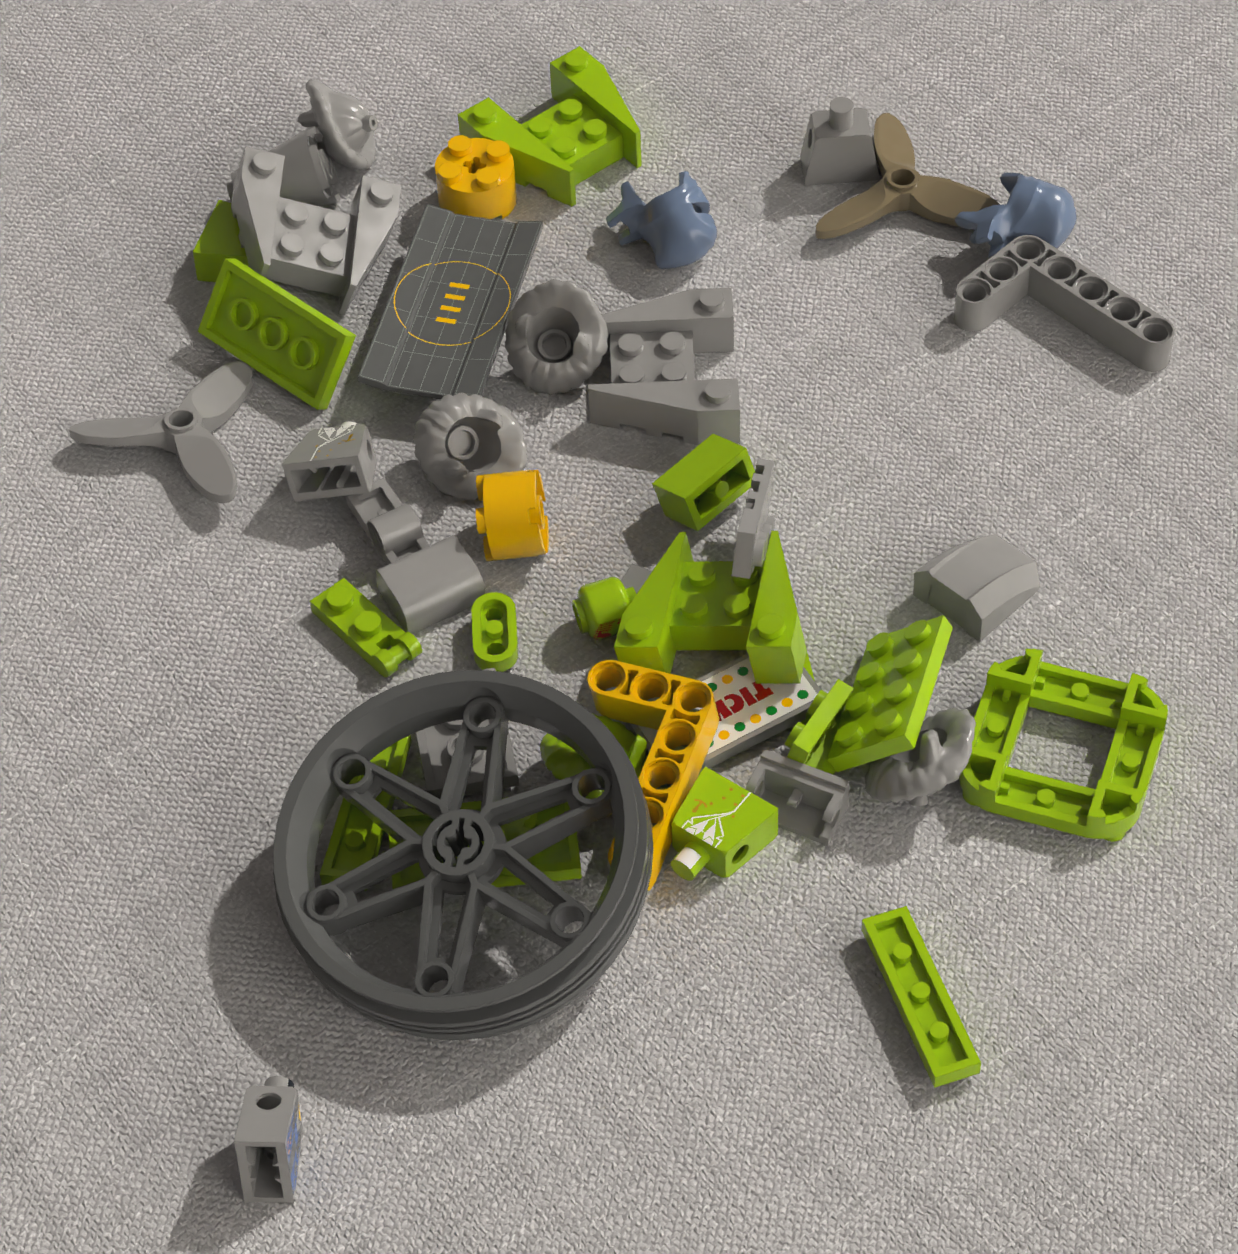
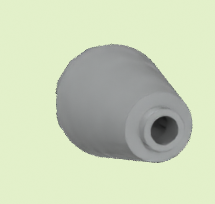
M316 126L303 130L268 152L285 156L280 197L311 205L334 204L340 202L341 198L340 193L333 195L331 185L338 183L331 156L326 152L323 141L317 143L314 134L320 132ZM237 170L231 173L232 181L227 183L231 202Z

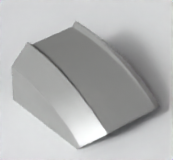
M997 534L980 537L947 549L914 573L913 595L925 604H930L964 628L970 636L981 642L1039 590L1040 581L1037 563Z

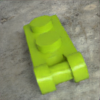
M342 578L310 600L311 612L385 678L399 669L398 664L405 659L411 661L423 651L421 644L412 633L404 632L345 578Z

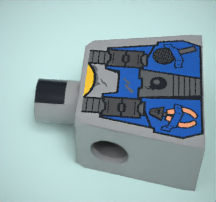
M284 1076L269 1077L266 1079L264 1086H250L245 1092L234 1138L244 1202L294 1203L303 1125L298 1090L294 1088V1083ZM265 1147H275L273 1159L268 1158L264 1154Z

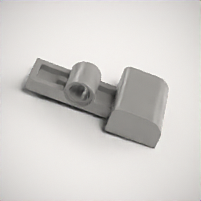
M385 478L373 482L370 493L346 496L348 507L386 563V566L376 570L377 588L405 632L408 631L415 634L469 609L478 597L485 594V586L481 574L457 536L452 535L429 545L423 536V530L415 511L408 503L402 505Z

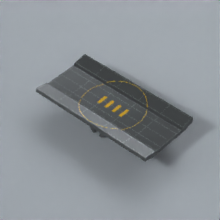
M427 204L358 374V382L379 390L441 399L448 394L454 396L457 393L482 396L508 325L509 312L515 306L540 238L543 221H518L513 223L454 214L453 211Z

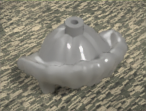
M310 79L306 83V90L310 96L312 108L299 115L298 123L304 127H318V130L323 135L322 141L326 152L337 163L358 170L370 168L375 161L376 155L374 131L377 130L378 121L375 115H370L367 108L356 97L336 92L317 79Z
M551 279L546 283L536 285L534 289L523 293L515 303L514 308L509 312L508 325L505 330V349L508 352L507 360L513 367V373L516 377L522 379L526 387L533 388L537 392L554 395L558 392L568 393L571 389L580 387L584 380L589 379L593 375L594 370L600 365L602 357L607 352L608 331L606 321L600 314L599 307L591 298L590 293L572 281Z
M457 393L454 396L448 394L443 396L441 400L431 402L429 407L421 413V418L415 423L416 433L413 436L415 457L420 461V467L428 479L444 495H451L464 500L477 499V475L521 471L527 465V443L524 441L522 427L516 418L510 414L509 409L496 404L492 399L483 398L477 394Z
M956 707L938 711L935 716L927 717L922 723L914 749L870 762L868 772L865 775L866 792L873 799H877L881 803H888L889 801L898 803L901 800L909 801V804L913 806L927 805L928 795L943 789L946 784L958 780L961 772L966 768L971 756L972 741L975 735L976 722L974 717L970 715L968 710H959Z

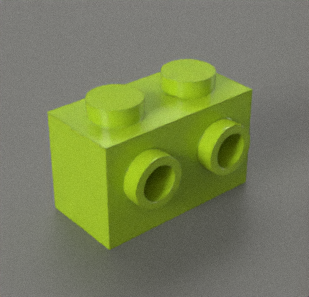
M711 434L655 480L652 485L666 517L699 531L751 488L755 469L746 447L716 434Z

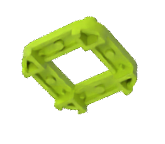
M1025 649L1024 656L1013 657L1000 664L995 661L987 672L986 686L974 717L976 725L971 756L966 768L959 776L960 785L963 790V799L968 804L978 806L991 813L1091 839H1105L1110 842L1121 840L1125 836L1126 831L1134 826L1140 817L1164 737L1168 715L1167 705H1164L1159 696L1147 687L1148 679L1132 673L1129 683L1042 662L1043 650ZM1029 707L1116 729L1101 779L1098 780L1096 789L1009 767Z

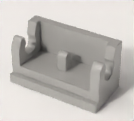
M765 749L745 788L778 808L779 828L827 846L849 807V780Z

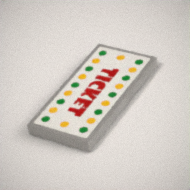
M747 653L696 679L706 683L712 689L719 716L718 728L700 772L705 766L710 769L805 720L811 703L821 690L806 669L803 667L800 684H756ZM697 707L690 710L689 712H696L701 710L702 708ZM626 722V726L635 736L639 734L647 741L646 755L648 756L658 730ZM678 746L673 750L679 751L685 749L687 746Z

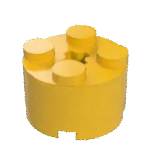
M464 135L454 136L448 141V146L442 150L435 162L439 207L453 211L454 214L487 219H493L502 215V219L507 217L513 211L517 200L514 160L510 153L509 145L501 140L469 138Z
M539 470L477 475V495L479 501H483V507L476 508V524L479 534L487 533V536L483 537L486 561L534 557L548 553V516H544L543 502L546 499Z

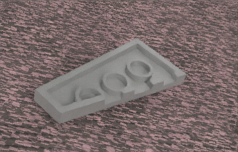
M757 459L755 473H753L751 481L753 491H748L746 505L743 509L737 531L732 576L750 579L755 566L762 567L763 558H766L771 531L775 529L776 520L775 516H768L775 464L773 460Z

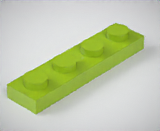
M411 735L387 747L371 759L370 762L401 778L412 743ZM364 775L354 777L349 784L358 783L363 779ZM382 791L375 800L387 810H392L395 798ZM344 797L320 871L322 885L334 881L377 857L385 833L383 829Z
M907 906L862 919L861 930L934 1088L979 1074L981 1071V1061Z

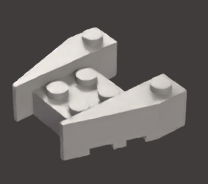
M245 146L235 176L231 209L233 217L237 218L240 229L238 236L241 248H245L249 263L248 267L269 280L340 296L338 314L345 315L365 278H367L377 257L381 254L398 217L401 185L363 175L352 201L350 214L280 197L285 156Z
M732 288L689 289L601 314L607 324L608 349L603 357L611 358V384H588L590 423L620 429L622 424L646 429V435L662 438L663 433L682 436L684 443L694 445L701 444L711 434H716L736 444H740L738 378L695 380L694 353L734 352Z

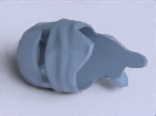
M688 171L679 173V186L655 197L647 204L636 194L628 181L622 183L620 187L622 201L606 217L610 228L620 221L628 226L626 230L618 235L621 245L642 238L650 243L655 254V263L660 269L687 266L702 259L714 246L718 232L715 221L709 214V201L696 180L691 178Z
M1003 173L1000 177L1002 185L1010 194L1007 204L989 206L977 212H960L955 217V222L958 226L965 229H974L969 238L971 243L980 244L988 242L990 244L989 258L1012 240L1023 235L1039 237L1053 247L1059 248L1071 234L1077 219L1073 197L1065 188L1036 179L1033 176H1024L1020 173Z

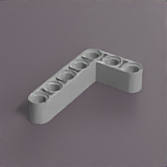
M1023 235L1015 238L957 284L954 322L962 330L977 332L985 329L1028 295L1142 370L1157 372L1165 369L1170 363L1175 329L1169 320L1039 237Z

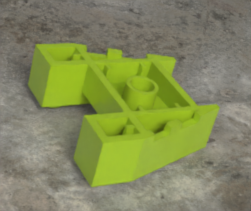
M580 46L550 62L552 98L558 104L523 124L517 122L489 97L458 114L460 135L469 138H485L493 141L501 140L509 145L510 153L514 160L515 183L524 187L529 183L547 190L548 197L571 207L576 205L575 185L624 157L636 168L642 166L641 131L604 65Z
M771 531L765 561H763L762 567L755 566L750 579L732 576L733 561L694 562L686 532H679L622 614L614 645L618 661L671 674L676 650H747L756 684H800L807 648L778 531Z

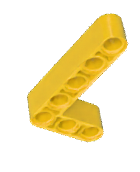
M604 660L595 664L588 672L587 677L596 710L601 715L611 719L658 730L638 778L648 804L651 823H656L652 827L653 862L648 887L649 891L657 880L671 845V825L673 819L698 778L718 728L719 716L712 689L702 681L616 660ZM617 687V688H615L614 690L605 691V690H607L608 688ZM660 697L655 701H647L650 698ZM697 707L702 708L701 710L696 712H689L690 710ZM678 746H687L685 749L679 751L673 750ZM672 784V786H670L667 789H657L661 785ZM614 839L608 852L610 867L613 858Z

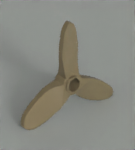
M883 113L876 119L874 125V152L882 179L865 192L845 201L825 214L816 224L815 235L818 239L839 237L863 228L889 213L908 210L934 222L960 227L955 222V217L960 212H977L983 208L1000 204L989 195L950 179L920 175L915 170L914 150L905 127L892 114Z

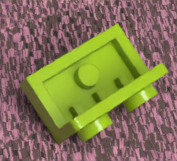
M838 679L829 693L823 690L819 691L807 711L812 717L806 725L798 722L785 741L784 745L790 748L787 758L832 775L836 773V770L827 758L846 703L853 692V687Z

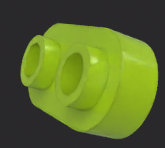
M486 593L478 597L471 608L474 660L482 670L495 668L498 672H504L513 667L518 659L515 603L509 596L503 593Z

